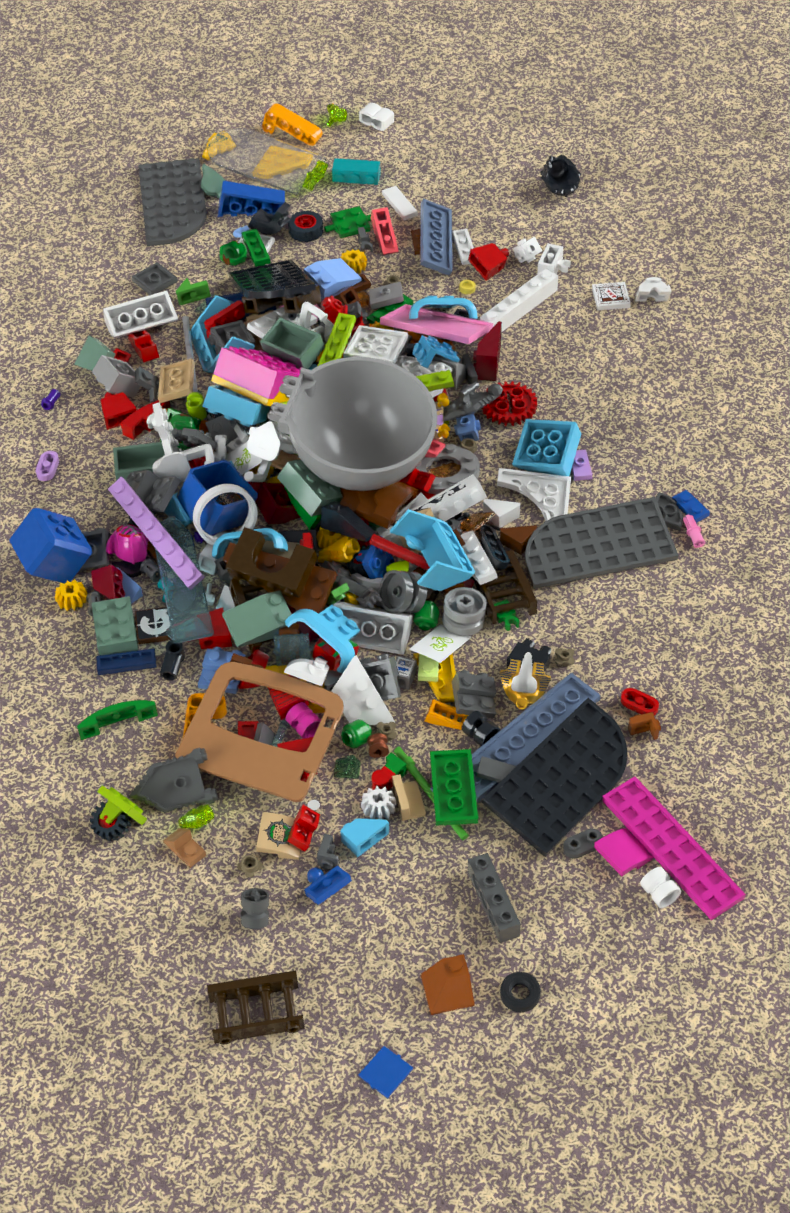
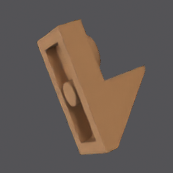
M179 828L163 840V843L190 868L206 856V851L192 839L190 829Z

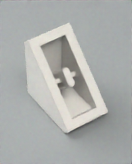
M484 499L483 514L495 526L501 528L520 517V503Z

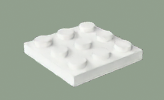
M359 325L343 353L344 358L369 357L395 364L408 339V332Z

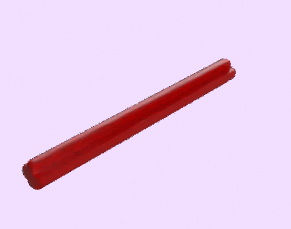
M376 534L372 535L369 541L370 545L425 570L430 568L424 556ZM470 578L463 581L464 587L472 588L474 585V579Z

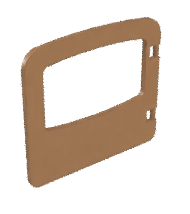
M237 662L224 663L215 672L176 751L175 757H184L190 754L193 749L199 747L201 749L205 748L208 760L198 764L200 771L293 802H301L305 799L310 789L312 780L318 771L336 726L344 711L343 700L333 692L281 673ZM240 680L266 686L300 697L325 708V713L308 750L302 753L271 746L235 734L211 723V719L229 682ZM327 719L334 720L330 728L324 727ZM303 772L310 773L306 782L300 780Z

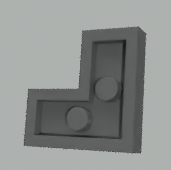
M138 367L135 370V383L149 390L150 403L157 401L159 378L149 371Z

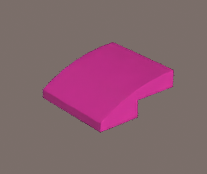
M626 828L612 832L594 843V848L621 877L634 868L638 870L654 859L647 849Z

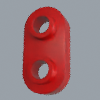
M626 688L622 691L620 701L624 707L641 715L652 712L655 716L658 713L659 702L656 698L635 688Z

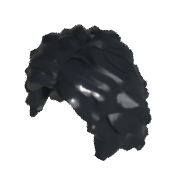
M559 155L558 157L549 156L543 170L540 172L542 175L541 179H543L544 184H546L551 193L565 197L572 195L579 187L581 172L577 170L576 165L565 155Z

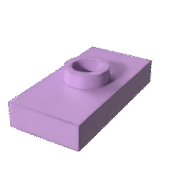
M586 449L576 451L571 469L574 481L592 479V471Z

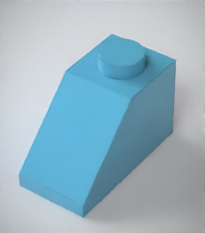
M356 818L351 823L345 824L340 830L341 842L355 856L359 857L389 834V822L382 819Z

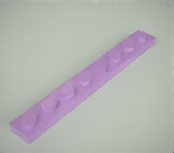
M120 477L108 488L110 493L190 590L205 578L124 478Z

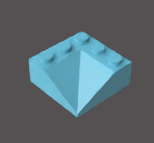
M217 384L209 386L202 407L208 408L207 411L210 413H221L226 419H237L240 421V424L250 427V425L266 421L271 406H265Z
M526 419L512 465L530 472L570 476L581 437V431L577 423Z

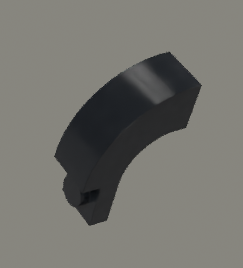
M285 202L276 211L275 215L260 209L251 218L248 227L252 230L257 229L259 233L265 235L278 233L290 221L288 210L291 205Z

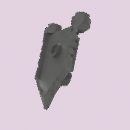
M478 382L465 384L458 393L459 397L449 402V405L443 408V420L450 421L461 416L476 413L479 409L501 396L502 386L492 384L489 386L488 392H475L479 388Z
M199 747L193 749L190 754L184 757L180 756L179 758H172V760H165L166 762L151 764L146 771L147 774L142 777L143 780L139 781V785L134 788L129 797L140 802L144 801V804H150L151 807L155 806V809L164 813L173 811L176 808L188 807L191 804L196 805V803H215L218 800L217 791L215 788L211 789V787L204 789L198 764L208 760L205 748L201 749Z

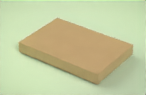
M193 358L160 367L158 400L160 403L184 397L193 392L195 366Z

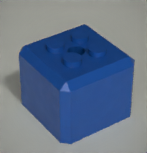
M221 460L190 469L176 497L188 517L193 521V511L197 501L207 490L217 485H238L244 488L254 501H256L258 493L245 481L244 477L229 461ZM235 492L222 493L214 497L206 504L201 513V528L209 535H213L243 525L249 511L246 498L242 494Z
M32 508L9 539L18 558L29 574L64 584L67 580L69 582L72 581L92 554V549L74 518L40 508Z

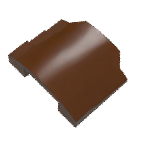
M401 482L370 491H354L340 488L343 496L340 505L347 506L357 516L388 529L396 521L398 509L403 504L408 505L420 494L421 490Z

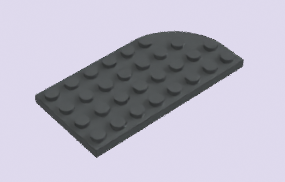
M199 158L138 165L147 247L177 243L195 234L203 226L207 218L204 191L201 189L202 175Z
M650 497L560 515L547 520L533 532L527 543L525 566L533 589L674 561L678 560L679 555L656 498Z

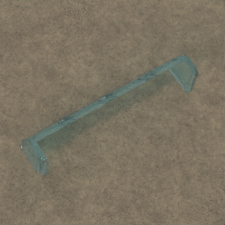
M170 516L160 522L200 570L193 536L187 527L175 516ZM155 548L171 626L166 629V634L175 643L214 635L202 581L190 590Z

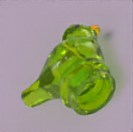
M334 103L327 105L330 117L327 126H331L337 121H346V109L339 108Z
M200 805L197 809H190L186 815L180 817L178 824L180 828H202L214 819V812L209 805Z

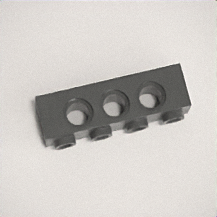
M485 853L468 859L467 873L499 943L520 937L521 923L489 854Z

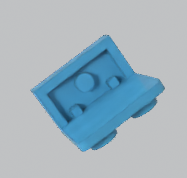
M422 335L419 342L414 345L413 355L420 365L427 369L435 354L457 363L460 360L457 352L452 350L450 344L446 342L439 343L432 336L425 337Z

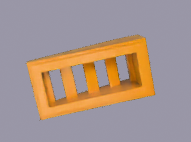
M433 699L425 722L462 730V724L469 715L457 714L455 707ZM458 717H462L461 723L457 721Z

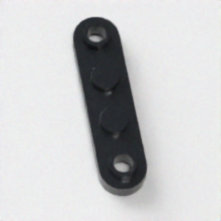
M479 523L475 532L493 568L497 570L506 569L510 560L494 528L485 523Z

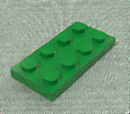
M471 749L430 751L436 826L477 824L478 811Z

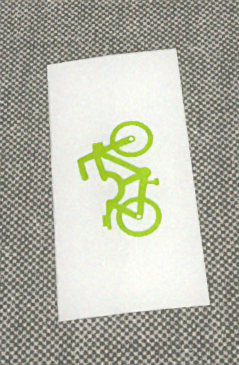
M248 441L226 455V461H232L241 475L262 463V458L249 452L247 448Z
M440 624L409 650L441 663L468 641L471 636L456 635Z

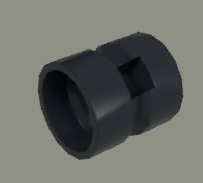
M479 711L472 712L462 724V731L470 738H474V741L480 746L484 745L500 731L496 724L488 721L487 717Z

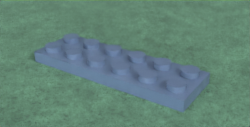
M423 198L421 202L420 265L450 276L452 273V210Z

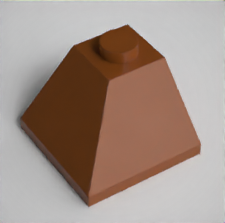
M464 954L443 958L421 973L431 1015L475 1006L470 974Z

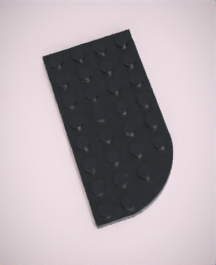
M291 259L228 272L231 282L242 296L247 299H270L284 296L285 298H293L295 294L302 293V295H307L316 290L315 283Z
M587 698L483 798L482 803L546 857L602 800V796L610 792L621 780L626 768L628 755L626 741L619 725L608 713L591 699Z

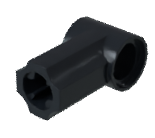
M177 639L167 642L165 646L166 653L160 670V677L169 681L177 679L181 662L185 659L183 644Z

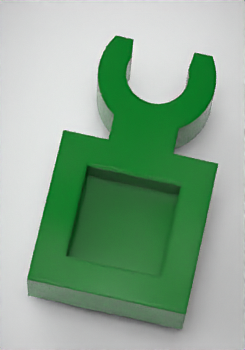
M506 599L501 602L495 603L494 605L498 606L509 603V601ZM515 610L497 613V622H504V627L507 631H510V624H514L517 628L519 627V619L516 617Z

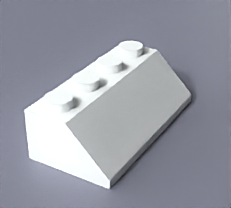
M167 291L103 309L105 323L114 339L178 320Z
M344 602L334 603L333 606L340 608L343 615L353 620L361 630L357 636L351 639L359 647L404 655L411 633L413 614L388 612L384 609L365 608L361 605Z

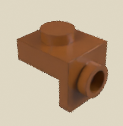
M652 712L643 715L638 714L629 718L628 731L630 735L650 731L653 739L656 740L658 739L659 731H661V725L659 720L655 719Z

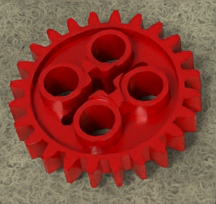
M505 381L504 385L498 382L503 389L501 396L481 408L483 414H487L486 418H492V422L497 420L498 425L502 422L505 423V426L508 423L514 426L516 422L521 425V421L525 422L528 418L532 419V416L536 414L538 398L535 397L536 393H532L531 388L527 389V385L521 387L520 382L517 385H514L513 381L510 384ZM507 394H509L510 397V407L512 413L509 412V401L507 399Z

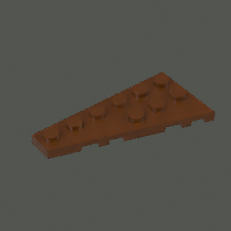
M229 543L223 557L225 563H228L236 544ZM261 551L257 558L256 567L263 572L273 573L283 569L290 559ZM314 566L300 598L295 596L291 598L282 594L287 606L292 607L296 611L310 609L318 614L322 612L336 579V571ZM261 586V587H263L267 592H269V593L272 592V591L267 590L264 586Z

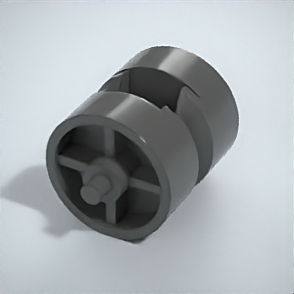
M260 888L244 890L241 893V906L243 907L241 911V925L248 929L266 927L269 924V911L267 910L269 906V893Z

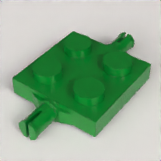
M360 206L330 213L333 224L324 226V230L326 233L335 230L340 238L357 235L358 228L364 227L365 232L371 231L369 224L371 215L366 216Z

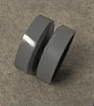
M397 570L387 572L382 578L379 588V594L382 599L380 602L383 608L388 612L415 614L419 612L424 606L427 597V587L420 586L417 583L422 575L418 572Z

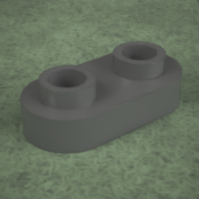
M587 829L567 838L564 841L563 852L569 858H580L596 851L594 843L603 838V835L597 829Z

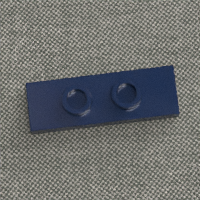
M155 648L96 656L98 675L157 668Z

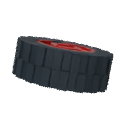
M314 211L296 212L294 215H291L288 222L289 235L299 242L317 240L324 231L322 217Z

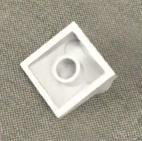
M317 657L315 660L295 659L288 663L284 673L322 686L329 666L326 664V660Z

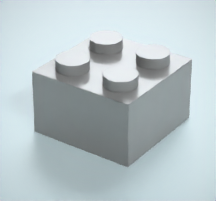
M101 355L92 371L97 377L96 380L105 386V390L112 394L123 392L126 396L134 398L141 387L135 383V370L125 361Z

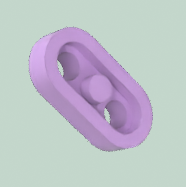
M46 451L40 456L36 467V475L40 481H49L54 477L59 464V457L55 451Z

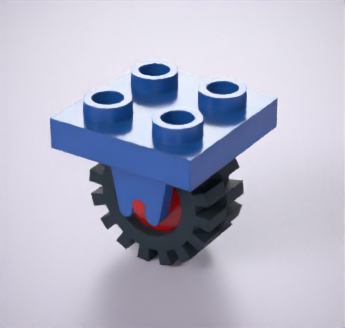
M368 545L367 548L362 546V549L354 554L352 560L347 562L346 565L351 575L358 573L367 579L383 578L387 573L386 566L394 563L395 560L390 553L373 545Z

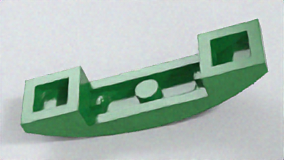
M126 701L98 710L77 726L80 739L84 740L100 735L99 728L137 716L139 722L158 716L155 701Z

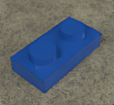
M684 490L672 497L678 508L685 515H692L696 523L705 519L710 514V511L688 490Z

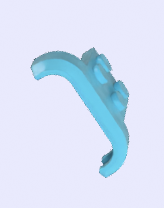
M427 296L412 305L409 311V319L418 318V312L421 307L453 308L462 306L467 310L468 318L477 319V310L475 305L465 298Z
M270 528L254 529L263 534L265 541H273L274 548H279L281 552L288 551L287 541L282 534ZM242 531L230 532L220 536L213 545L212 557L215 559L223 557L230 542L237 544Z
M330 605L319 614L310 609H301L290 615L285 620L287 627H290L297 621L304 622L339 653L341 663L337 671L343 674L355 656L354 648L349 641L361 631L357 624L344 616L340 608Z

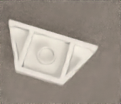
M357 655L354 656L331 691L339 695L343 700V713L348 722L360 719L369 725H377L379 722L395 723Z

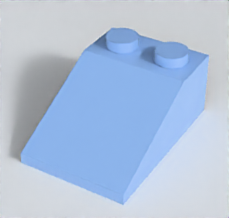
M341 258L317 261L304 268V273L315 285H319L322 301L342 288L353 286L362 280Z

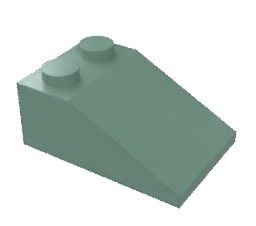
M280 590L260 595L222 613L237 647L279 637V629L287 627L285 620L292 615Z

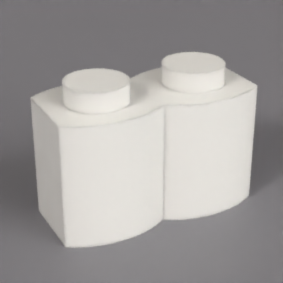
M369 103L359 111V120L365 125H372L375 129L384 131L394 122V113L390 109L381 108L376 103Z

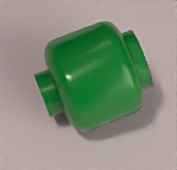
M425 601L422 609L414 614L413 621L419 626V629L428 631L430 628L437 626L440 610L434 602Z
M357 719L344 725L341 739L346 746L356 749L368 743L367 739L372 733L371 727L365 721Z

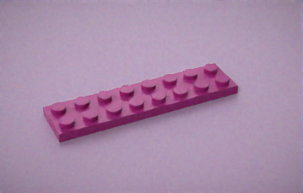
M635 776L602 796V801L710 920L715 919L745 899L746 894Z

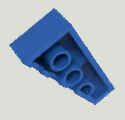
M223 181L218 204V217H223L225 214H231V216H237V214L253 216L260 209L275 215L276 211L285 203V191Z

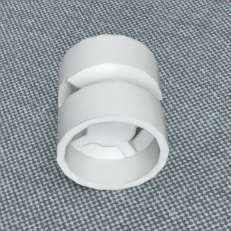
M662 867L649 871L640 882L643 889L652 895L653 901L662 909L675 902L681 894L680 888L673 880H670V877Z

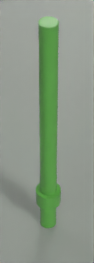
M400 746L396 747L394 753L406 763L407 771L411 773L434 803L433 792L430 790L431 786L416 768L413 759L407 756ZM451 825L461 840L468 838L469 835L461 825Z

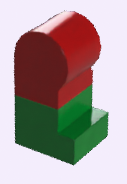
M391 752L386 757V765L380 770L373 772L371 776L372 790H375L376 786L379 789L386 786L387 791L393 787L392 776L401 775L402 778L407 774L406 763Z

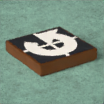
M173 606L135 611L139 645L177 639Z

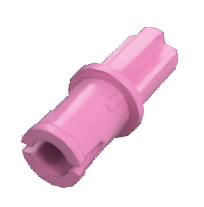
M688 514L683 518L687 529L686 533L691 537L695 548L703 547L705 540L700 533L701 528L697 526L694 517Z

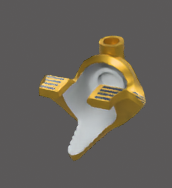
M529 652L524 655L522 665L520 660L510 659L509 667L506 670L500 671L504 691L509 700L516 704L519 709H525L539 700L551 681V676L545 675L543 663L534 662L532 666V655Z

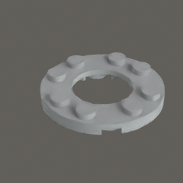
M454 444L445 445V448L436 458L424 457L416 467L419 471L427 472V467L431 466L432 462H438L440 459H447L448 461L451 459L454 460V463L461 465V470L453 476L446 478L435 477L428 491L431 494H439L472 474L477 479L480 475V463L476 455Z

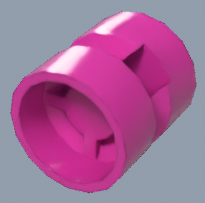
M302 702L294 705L286 715V721L293 729H296V732L303 739L314 737L321 722V719Z

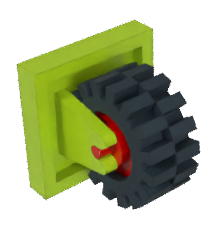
M103 785L99 788L97 792L107 800L106 803H100V808L98 806L95 807L96 813H91L94 818H90V823H92L90 825L91 829L104 840L112 841L113 839L116 841L118 836L124 837V831L128 833L129 829L126 827L131 826V822L128 821L131 818L141 825L146 822L147 818L142 815L143 810L116 789L110 787L108 790Z

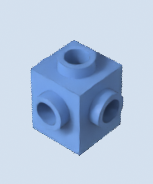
M474 414L456 418L457 424L454 425V429L460 441L462 442L466 438L479 441L478 430H481L479 420L475 419Z

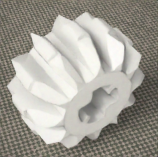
M376 786L375 790L368 788L367 793H363L361 808L365 816H370V819H375L376 817L378 819H382V817L389 819L390 814H394L396 799L392 791H387L386 786L382 789Z

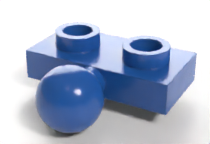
M338 865L325 875L320 868L314 867L307 873L308 881L312 884L305 888L304 892L308 898L317 905H320L352 880L350 874Z

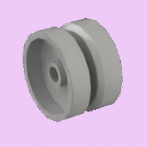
M467 587L455 588L445 595L442 622L444 627L449 632L460 636H470L478 633L483 628L487 604L485 597L479 591Z

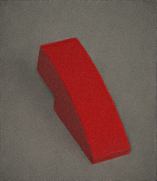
M146 330L127 335L134 350L143 362L159 358L157 346L151 340V336Z
M159 400L136 410L121 422L123 435L134 440L144 429L151 432L153 429L148 428L147 418L150 414L154 413L153 404L159 403ZM170 401L160 403L164 409L171 408Z

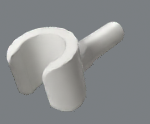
M208 583L206 593L203 594V604L213 606L215 595L211 594L212 584Z

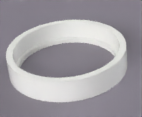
M221 484L207 490L199 498L193 511V523L200 536L207 543L214 545L219 537L209 535L201 528V513L211 499L222 493H240L246 498L249 507L248 516L245 523L236 532L243 531L244 527L253 530L258 516L257 506L244 488L234 484Z

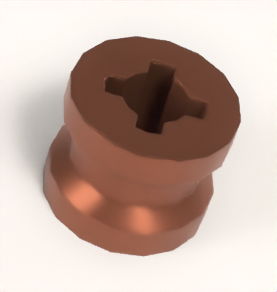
M381 733L370 735L367 739L369 755L373 758L387 756L389 753V747L386 745L388 743L387 736Z

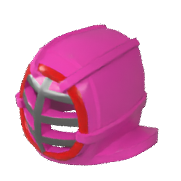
M131 524L121 525L112 533L107 541L106 552L108 554L115 553L119 559L132 564L146 560L147 542H149V539L139 527Z

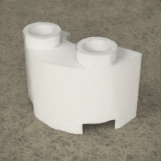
M647 278L639 286L635 301L646 302L649 297H653L656 302L668 301L672 291L669 285L667 286L661 281V278Z

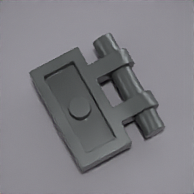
M175 428L171 432L176 440L183 441V444L187 447L194 448L210 444L212 449H216L217 442L197 429L183 428V430H178Z

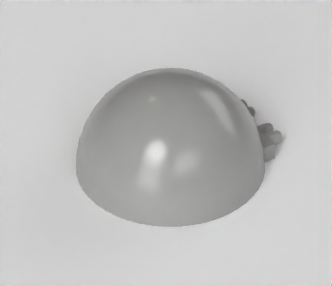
M369 357L336 359L321 364L312 370L301 368L298 378L285 375L282 380L284 383L281 384L279 390L289 395L290 398L287 404L273 402L271 406L272 411L267 415L270 420L278 423V432L289 434L298 456L315 475L329 484L354 491L381 489L406 477L420 464L427 454L437 426V409L432 395L426 386L406 369L388 361Z

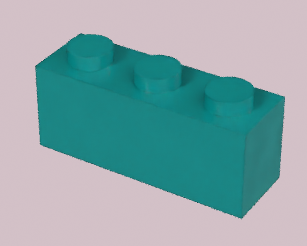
M335 158L332 167V182L378 185L381 174L380 161Z

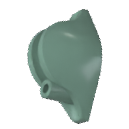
M203 164L201 189L209 196L220 198L222 183L225 179L215 170Z

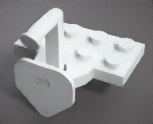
M304 302L301 307V313H298L294 320L288 318L289 313H285L283 306L249 322L247 329L262 339L281 317L319 333L323 340L325 328L318 326L311 329L310 326L316 324L317 317L322 322L328 317V314H325L313 304Z
M160 402L153 404L156 428L162 440L165 453L162 458L154 462L152 467L153 474L159 478L176 476L182 482L191 469L188 463L189 460L206 456L204 465L214 463L213 449L210 444H204L184 451L181 448L179 449L178 440L171 433L173 430L172 424L166 420L168 419L166 409H162Z
M269 421L260 427H250L247 448L251 454L262 458V463H260L257 474L247 471L244 474V479L247 482H264L267 478L271 462L278 457L280 450L289 454H297L290 436L278 432V423Z

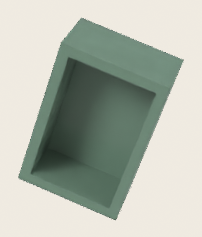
M281 317L260 341L263 350L269 353L268 356L282 358V362H291L298 369H308L325 348L319 333Z
M162 442L113 448L116 481L120 477L126 480L127 476L133 471L149 470L153 473L152 467L154 462L165 455Z
M301 459L288 461L277 477L311 517L320 515L321 508L330 502H341L343 499L339 487L329 484L315 475Z
M130 596L93 602L92 611L99 656L138 651Z

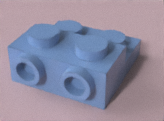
M220 647L207 649L202 663L203 670L198 682V688L208 689L217 669L224 663L230 662L233 653L246 657L245 654L239 650L227 652ZM240 680L230 681L225 692L237 694Z

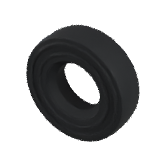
M511 973L505 977L501 984V1000L508 1009L514 1012L530 1011L540 1000V985L537 979L529 973ZM517 985H523L528 988L529 995L524 999H517L512 995V989Z

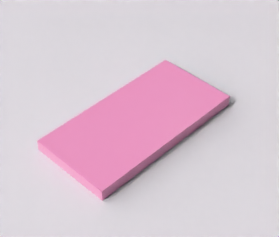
M408 304L380 318L381 325L465 344L474 342L493 328V323L422 307L418 312V318L409 319V311L412 305Z

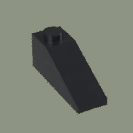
M332 501L321 508L322 529L364 542L369 541L373 534L377 535L349 507L340 505V502Z

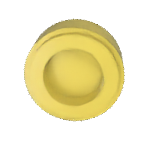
M463 280L459 284V290L463 294H472L476 290V284L472 280Z

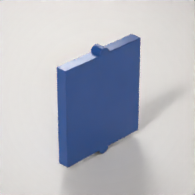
M383 1046L358 1076L368 1083L372 1090L376 1089L388 1099L411 1073L413 1067L401 1059V1055H396Z

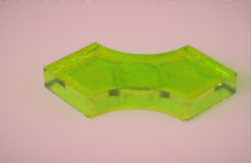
M318 160L314 169L307 173L302 186L312 191L316 183L324 178L329 164Z

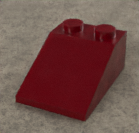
M500 321L481 339L477 350H474L473 360L476 363L473 366L478 380H497L502 322Z
M282 483L260 484L255 503L268 524H284L300 518Z

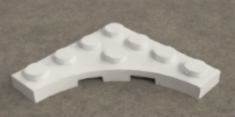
M499 468L497 486L512 489L528 497L541 510L545 521L556 516L568 514L571 477Z
M473 530L463 533L461 537L466 545L462 546L475 570L472 577L480 585L498 578ZM409 563V572L418 568V566Z

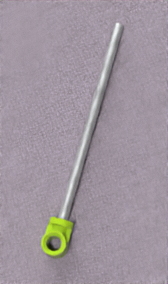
M183 316L187 359L193 358L194 360L189 317ZM194 366L193 392L187 396L186 407L189 415L202 421L207 417L205 407H202L204 397L197 389Z

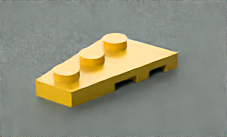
M413 653V659L416 660V664L419 667V653ZM453 653L441 663L439 662L438 682L427 681L438 701L442 703L455 702L452 688V680L456 675Z

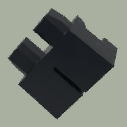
M526 638L523 643L518 642L507 657V668L510 665V659L520 660L522 665L524 655L529 652L532 655V666L534 662L543 663V670L545 672L550 665L551 648L544 645L540 650L535 649V643Z

